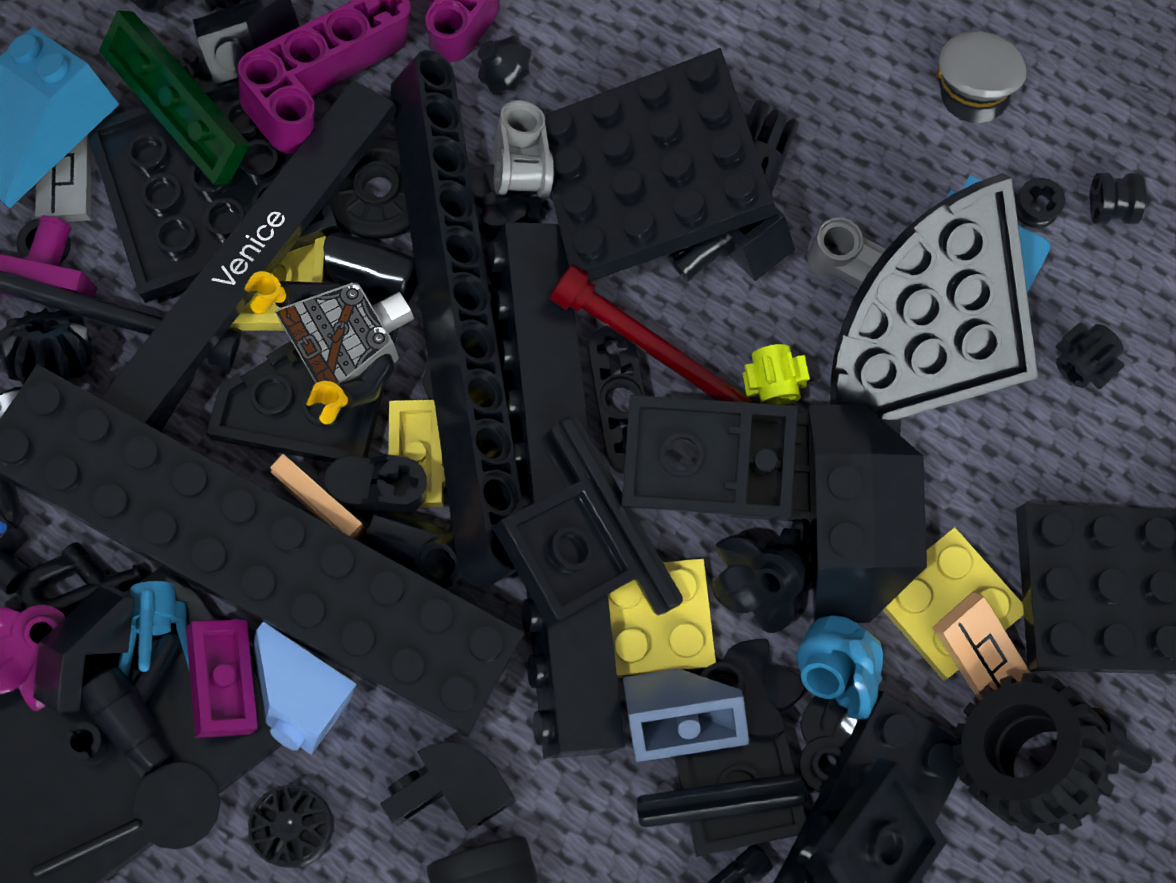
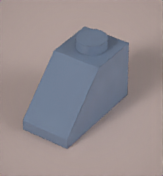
M678 668L623 677L636 762L749 744L744 700L740 689Z

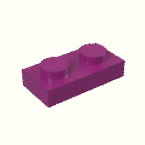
M247 620L191 621L186 627L195 738L252 734L258 729Z

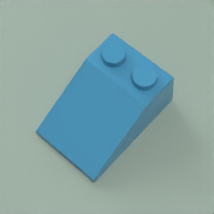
M31 27L24 35L14 39L8 50L0 56V202L9 209L119 105L85 61L34 27Z

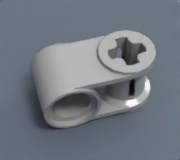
M516 100L506 103L501 109L492 144L495 193L497 195H505L508 190L537 192L539 197H548L552 189L554 166L552 153L549 151L545 116L536 105L530 102Z

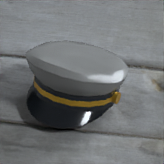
M982 31L964 32L951 38L942 48L939 68L937 69L941 98L945 107L958 119L970 123L988 122L1001 115L1010 102L1011 94L1023 85L1027 74L1023 57L1012 43L999 35Z

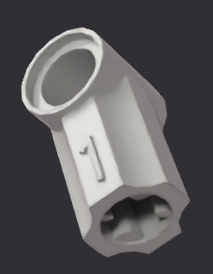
M842 217L831 218L825 221L819 228L809 247L807 261L811 270L819 277L826 279L839 278L860 288L865 277L886 249L864 238L859 227L851 220ZM825 243L838 245L842 248L845 255L831 253L826 248Z

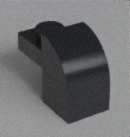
M443 742L429 745L417 751L429 771L420 777L417 770H414L395 781L387 788L391 796L381 802L380 805L391 823L399 826L445 796L464 829L470 833L517 802L493 763L484 754L465 744Z

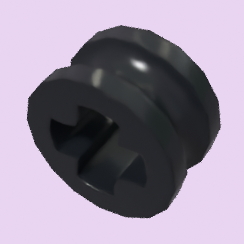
M1035 178L1026 182L1015 199L1017 217L1022 223L1033 228H1043L1054 223L1065 204L1063 190L1057 183L1046 178ZM1039 195H1042L1049 202L1045 208L1042 207L1040 211H1036L1030 206L1033 197L1037 199Z

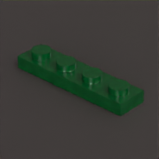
M117 10L99 52L213 185L229 184L250 146L249 142L135 12Z

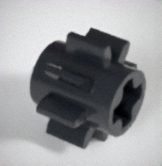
M1080 322L1063 336L1062 340L1056 345V349L1062 353L1056 359V365L1060 373L1071 384L1080 388H1084L1092 382L1097 389H1101L1125 365L1118 359L1124 351L1122 342L1112 330L1101 324H1095L1087 330Z

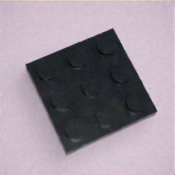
M1023 504L1016 508L1028 671L1176 674V510Z

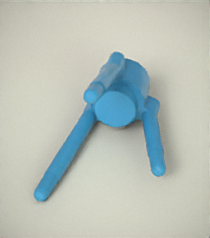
M148 581L133 585L130 588V595L135 598L129 652L120 653L118 667L129 678L138 633V667L143 672L148 671L151 661L152 636L169 633L171 631V623H175L189 669L186 627L189 625L187 602L176 601V587L169 582Z

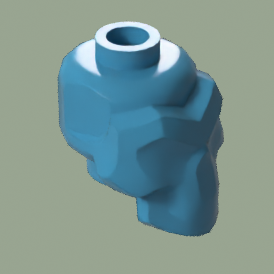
M833 615L821 617L809 626L796 653L797 666L801 671L802 683L809 692L820 698H835L841 707L848 709L847 717L859 720L866 719L875 705L878 697V687L882 681L883 652L881 642L858 623L846 617Z

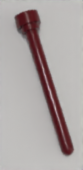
M573 263L568 267L551 292L548 299L564 310L571 307L578 312L582 308L716 401L756 403L593 291L596 285L588 281L590 275Z

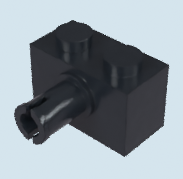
M777 209L778 215L680 249L674 253L672 252L668 255V259L679 275H682L683 279L689 282L693 279L694 275L718 256L723 254L727 257L729 255L756 281L791 254L795 247L785 215Z

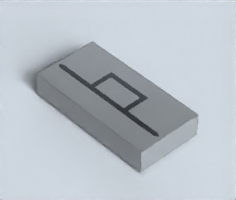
M88 135L36 183V219L46 215L64 220L65 222L91 220L92 146Z

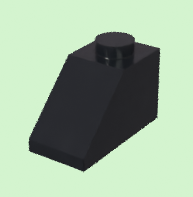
M251 0L193 19L196 37L215 85L238 77V63L245 54L300 27L291 0Z

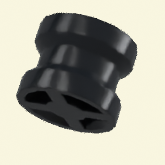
M1096 173L1093 177L1089 193L1092 222L1094 224H1107L1111 219H1120L1124 224H1138L1142 219L1146 204V185L1141 173H1128L1123 178H1114L1110 173Z

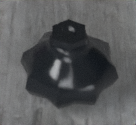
M514 35L503 40H489L481 44L477 53L481 59L478 74L480 82L487 85L493 95H499L506 90H516L520 81L530 73L531 49L522 45L519 37Z

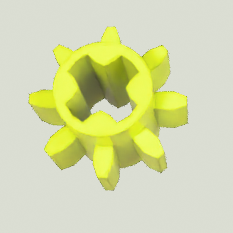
M785 344L765 346L752 353L753 363L745 364V372L742 373L748 397L760 395L761 404L789 405L801 398L799 389L806 388V381L810 380L805 355L792 358L790 346Z

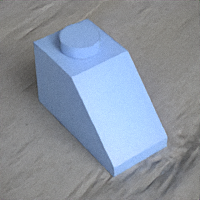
M262 622L256 630L253 654L265 724L271 727V735L285 747L291 750H298L301 747L312 755L350 702L356 683L265 622Z

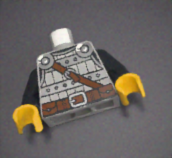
M265 271L256 272L250 277L244 287L245 291H258L262 293L253 299L250 307L256 314L267 313L274 302L280 308L275 313L316 383L306 404L307 406L315 403L326 405L319 417L322 423L327 425L334 422L339 411H349L378 400L394 372V364L399 359L389 333L414 320L409 306L399 291L372 306L358 283L345 285L342 282L279 281L273 274Z

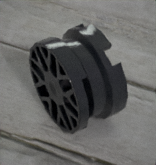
M297 785L278 786L264 793L253 806L248 820V837L254 851L267 863L279 867H305L319 860L329 848L334 833V816L328 803L316 792Z

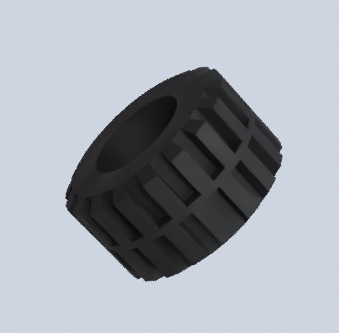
M1023 673L1021 682L1016 681L1010 675L999 679L1001 687L993 690L989 685L979 692L983 699L976 706L969 702L963 712L968 716L966 724L957 723L954 733L962 742L959 745L953 746V759L962 765L956 771L960 781L969 787L967 791L1011 827L1015 825L1022 832L1035 835L1037 828L1047 836L1059 834L1060 824L1066 825L1072 831L1083 825L1080 816L1085 812L1094 817L1102 809L1096 803L1100 795L1103 794L1110 797L1115 787L1107 779L1108 774H1118L1119 761L1111 754V752L1117 750V745L1114 737L1106 730L1108 725L1069 685L1065 687L1059 679L1048 675L1042 680L1036 673ZM1057 732L1056 750L1048 764L1032 775L1014 777L1015 758L1023 744L1040 733Z

